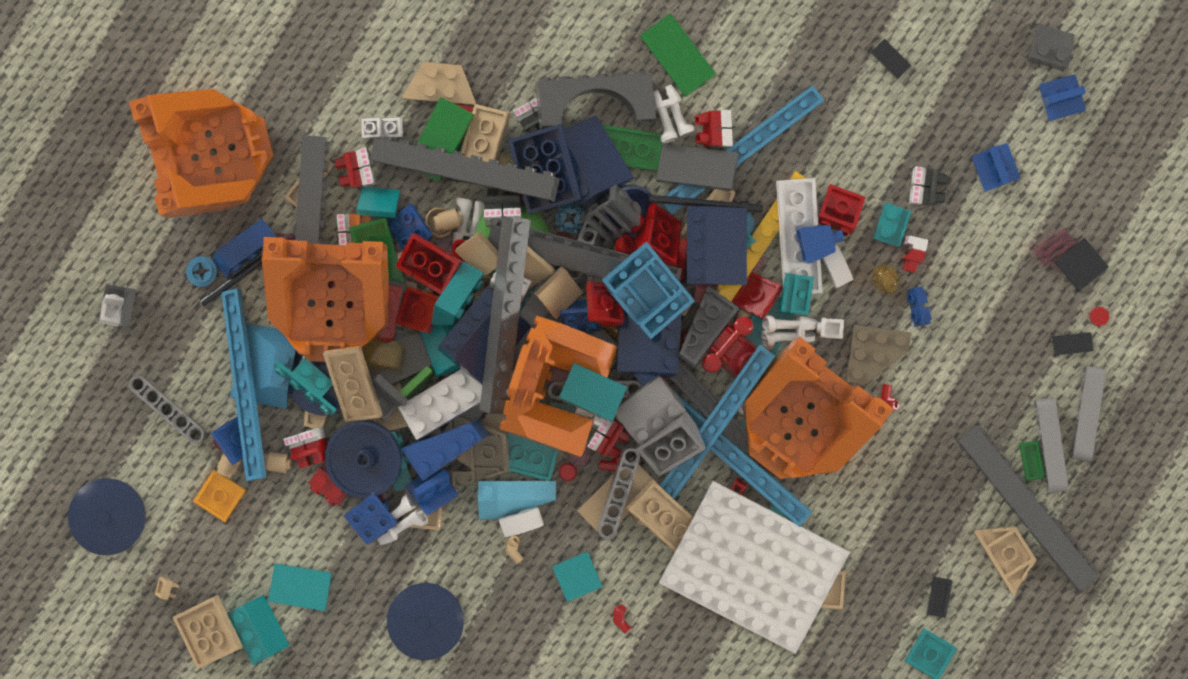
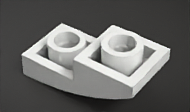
M403 118L361 119L362 138H382V135L392 138L403 137Z
M834 243L836 252L821 259L824 267L830 274L834 287L838 288L854 279L838 245Z
M538 507L521 510L518 514L504 516L499 519L504 537L521 534L544 525Z

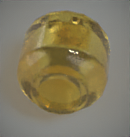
M882 264L873 270L872 281L880 292L888 291V293H892L898 288L897 285L900 282V277L892 265Z

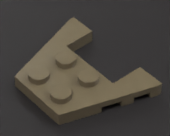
M459 416L449 422V430L473 420ZM482 424L489 435L470 448L471 470L452 471L453 488H459L460 486L471 484L481 479H487L510 470L508 432Z

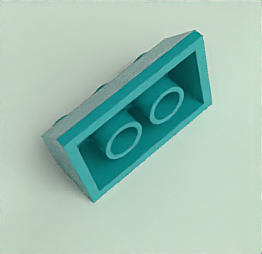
M465 262L461 264L434 304L433 325H454L457 319L460 320L465 313L464 308L466 305H471L475 297L474 293L476 290L480 291L484 284L482 280L484 272Z
M458 319L454 325H434L431 334L419 331L436 377L461 369L438 351L439 344L458 323Z
M264 594L227 613L252 665L290 646Z

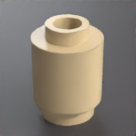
M455 209L438 213L437 216L433 217L437 232H446L458 228L460 223L463 222L460 211L456 212Z
M274 452L264 454V464L267 471L287 473L288 470H291L292 460L289 458V454Z
M223 453L217 465V473L231 478L232 474L235 475L240 461L232 465Z

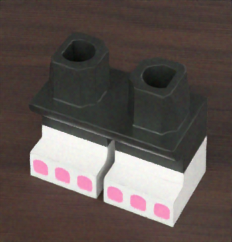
M537 98L530 101L531 106L527 102L513 110L525 132L528 131V133L540 130L538 127L539 117H536L532 110L533 108L538 116Z
M915 166L912 174L911 185L913 186L910 191L909 204L932 206L945 203L946 193L936 192V186H946L948 175L938 173V170L935 169L931 170Z
M487 189V195L484 196L485 226H492L494 218L502 220V210L503 216L521 218L519 195L505 191L506 195L498 196V189Z

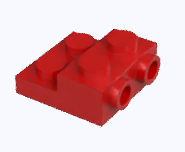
M829 184L818 214V223L820 225H830L835 230H841L843 236L852 235L866 197Z
M592 281L586 283L588 321L599 322L600 325L610 327L624 324V310L609 293L604 283Z
M407 287L406 292L403 294L402 304L395 323L402 327L431 334L434 326L432 324L434 304L440 296Z
M326 462L319 467L308 482L311 485L310 489L317 495L320 493L325 495V501L332 506L336 504L340 506L348 496L331 480L326 468Z

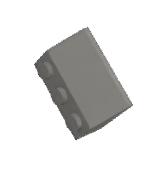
M658 375L621 402L616 415L628 433L641 445L686 410L681 399L662 377Z
M685 411L641 445L637 443L636 450L656 474L661 476L705 450V445L696 423Z

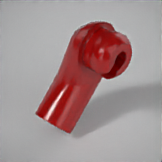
M883 384L880 398L894 408L893 411L898 410L899 403L891 396L892 385Z
M620 454L611 461L600 460L599 469L615 472Z
M620 604L613 610V622L626 634L631 629V626L624 620V613L627 612V609L624 605Z

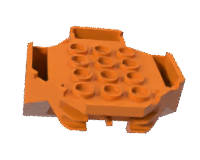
M214 89L153 94L129 101L133 120L139 124L143 142L151 149L158 179H155L154 183L158 195H155L154 198L159 215L167 219L211 213L249 202L253 191L260 183L268 165L275 156L264 118ZM207 131L212 132V136L210 138H207L205 136V133ZM235 144V150L230 151L229 145ZM212 149L217 150V154L215 156H211L210 151ZM194 154L199 156L197 161L192 160ZM217 167L222 168V172L220 174L215 173V169Z
M264 237L262 267L268 320L287 338L295 350L308 361L325 362L323 353L327 350L361 346L363 350L378 334L388 327L390 287L387 245L385 243L363 241V243H346V245L311 244L308 241L286 240L285 238ZM330 281L335 282V287L332 289L328 287ZM309 300L315 301V305L313 307H309ZM330 300L334 302V306L332 308H329L327 306V303ZM349 301H352L354 304L351 309L346 306ZM328 320L333 321L332 327L326 325Z
M536 316L534 324H537V326L529 331L526 339L529 343L523 345L508 388L507 394L510 401L506 400L503 414L506 415V420L501 421L499 429L538 444L582 457L594 420L540 403L541 400H545L548 390L545 389L547 382H551L554 371H551V368L569 373L574 363L608 378L618 346L567 325Z
M801 337L793 339L775 359L742 404L748 455L779 479L838 472L883 426L885 420L894 410L881 398L872 397L859 386H850L824 366L827 361L814 352L815 348ZM809 402H812L814 404V408L812 410L807 408V404ZM782 406L787 407L786 413L781 412L780 409ZM798 417L803 421L801 425L796 424ZM813 429H816L818 432L815 437L811 435ZM786 433L791 434L790 440L784 438Z

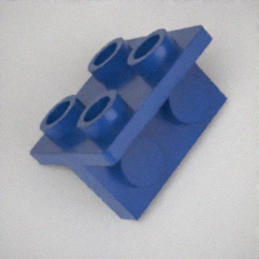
M1075 74L1039 85L1049 121L1086 110L1082 97L1086 91L1084 86L1079 87Z
M1007 143L994 146L972 156L974 166L985 192L1020 179V174Z
M413 204L406 206L396 214L395 218H391L388 221L390 232L402 250H404L412 233H416L428 241L433 239L432 232Z
M587 300L574 301L566 310L560 311L561 324L581 332L594 333L601 331L599 322L588 321Z
M439 469L425 480L418 477L406 485L407 491L426 516L458 497V493L450 484V475L446 470L441 472Z
M372 493L344 515L345 519L367 545L397 524V520L389 512L390 503L386 499L381 502L375 493Z

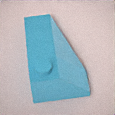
M478 481L479 519H500L504 516L519 513L521 510L534 508L556 500V481Z

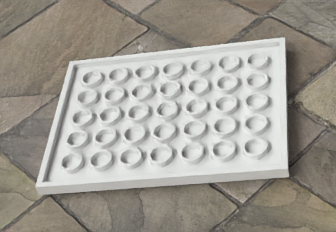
M712 481L659 583L796 654L850 552L802 526H797L794 522L735 491Z

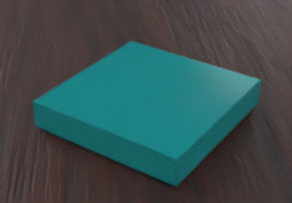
M362 187L357 206V215L395 218L400 190Z
M588 551L552 566L567 602L603 587Z
M923 628L904 661L931 678L940 679L957 648Z

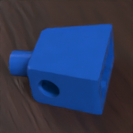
M830 225L795 227L802 260L806 264L835 253L834 243L844 241L842 231L832 232Z

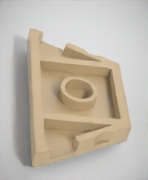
M423 62L402 96V99L438 102L440 97L454 104H476L462 66Z
M1017 527L974 530L973 533L1010 593L1015 595L1018 587L1028 575V571L1036 562V558Z

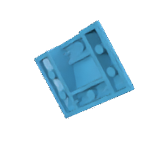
M647 242L602 279L609 293L650 339L695 301Z
M246 323L256 403L287 409L290 395V380L285 376L283 378L274 371L275 368L273 366L278 360L292 372L297 351L278 329ZM233 385V386H232V391H231V396H230V398H234V399H235L234 385Z

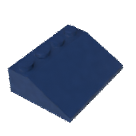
M596 115L564 129L582 197L578 202L585 209L609 195L610 188L614 185L620 188L634 179Z
M562 124L508 139L514 164L519 165L518 169L525 170V167L537 169L536 173L543 174V171L555 173L554 177L560 179L555 202L523 195L527 214L540 213L582 199Z
M687 207V284L689 286L747 285V208Z
M488 286L438 346L439 352L481 385L483 383L493 290ZM520 315L516 345L532 327Z
M624 311V324L619 325L616 372L652 376L660 375L663 377L676 376L679 373L678 355L680 353L681 314L650 339Z

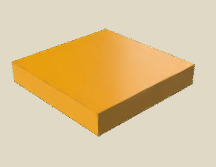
M213 469L193 502L223 522H226L246 489Z

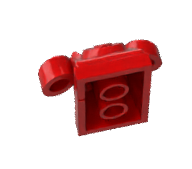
M652 203L648 206L644 216V225L637 232L634 241L629 235L625 234L616 240L615 249L618 252L631 255L647 242L664 264L675 266L677 264L682 222L655 203Z
M412 233L395 267L429 287L430 294L440 296L461 264L465 262L455 250L467 240L460 239L454 241L452 252L418 234Z
M739 317L734 322V326L728 323L706 351L707 355L702 359V367L705 371L713 373L722 367L733 378H737L758 348L745 337L753 330V323L748 317Z

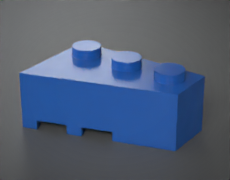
M261 219L216 250L213 262L223 275L228 278L233 273L242 269L247 262H251L259 256V253L263 251L264 237L276 236L264 220Z

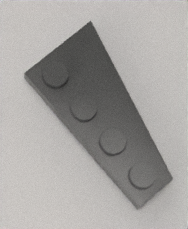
M708 286L678 356L695 367L737 313L739 307Z

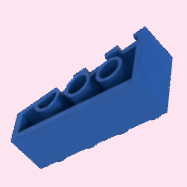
M477 419L410 443L401 448V450L421 479L425 480L489 434L480 420Z

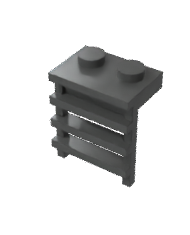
M614 185L610 188L609 200L582 217L580 222L583 224L587 221L604 238L602 244L605 246L608 243H613L615 238L622 237V234L626 231L630 232L632 227L640 225L641 208L637 202H633L628 197L624 189ZM602 210L608 212L623 228L619 229ZM596 215L613 232V234L610 235L593 218V216Z
M106 284L102 302L105 295L116 294L125 298L119 326L129 328L136 289ZM101 308L99 312L98 321L100 320Z
M380 374L373 375L371 380L383 414L381 419L386 421L397 407L405 406L408 399Z

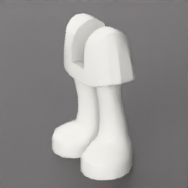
M672 85L665 87L669 99L662 101L658 90L653 91L655 111H658L664 133L661 136L662 144L678 140L677 133L667 111L669 108L672 111L680 138L687 137L696 132L693 125L686 123L679 106L682 99Z
M457 197L456 204L460 207L463 222L460 223L457 232H453V243L460 239H470L475 235L477 225L484 216V202L475 201L471 230L468 233L467 226L474 201Z
M770 315L765 316L762 322L764 329L761 332L762 346L770 351L773 350L775 342L792 341L798 337H801L808 343L815 341L816 334L805 330L816 329L817 320L802 315H797L796 320H779ZM777 329H793V332L774 331Z
M406 493L402 497L400 505L390 513L395 519H398L415 509L418 504L410 493ZM417 509L390 528L387 533L382 534L377 541L380 545L396 541L400 532L413 525L424 526L428 523V518L421 509Z

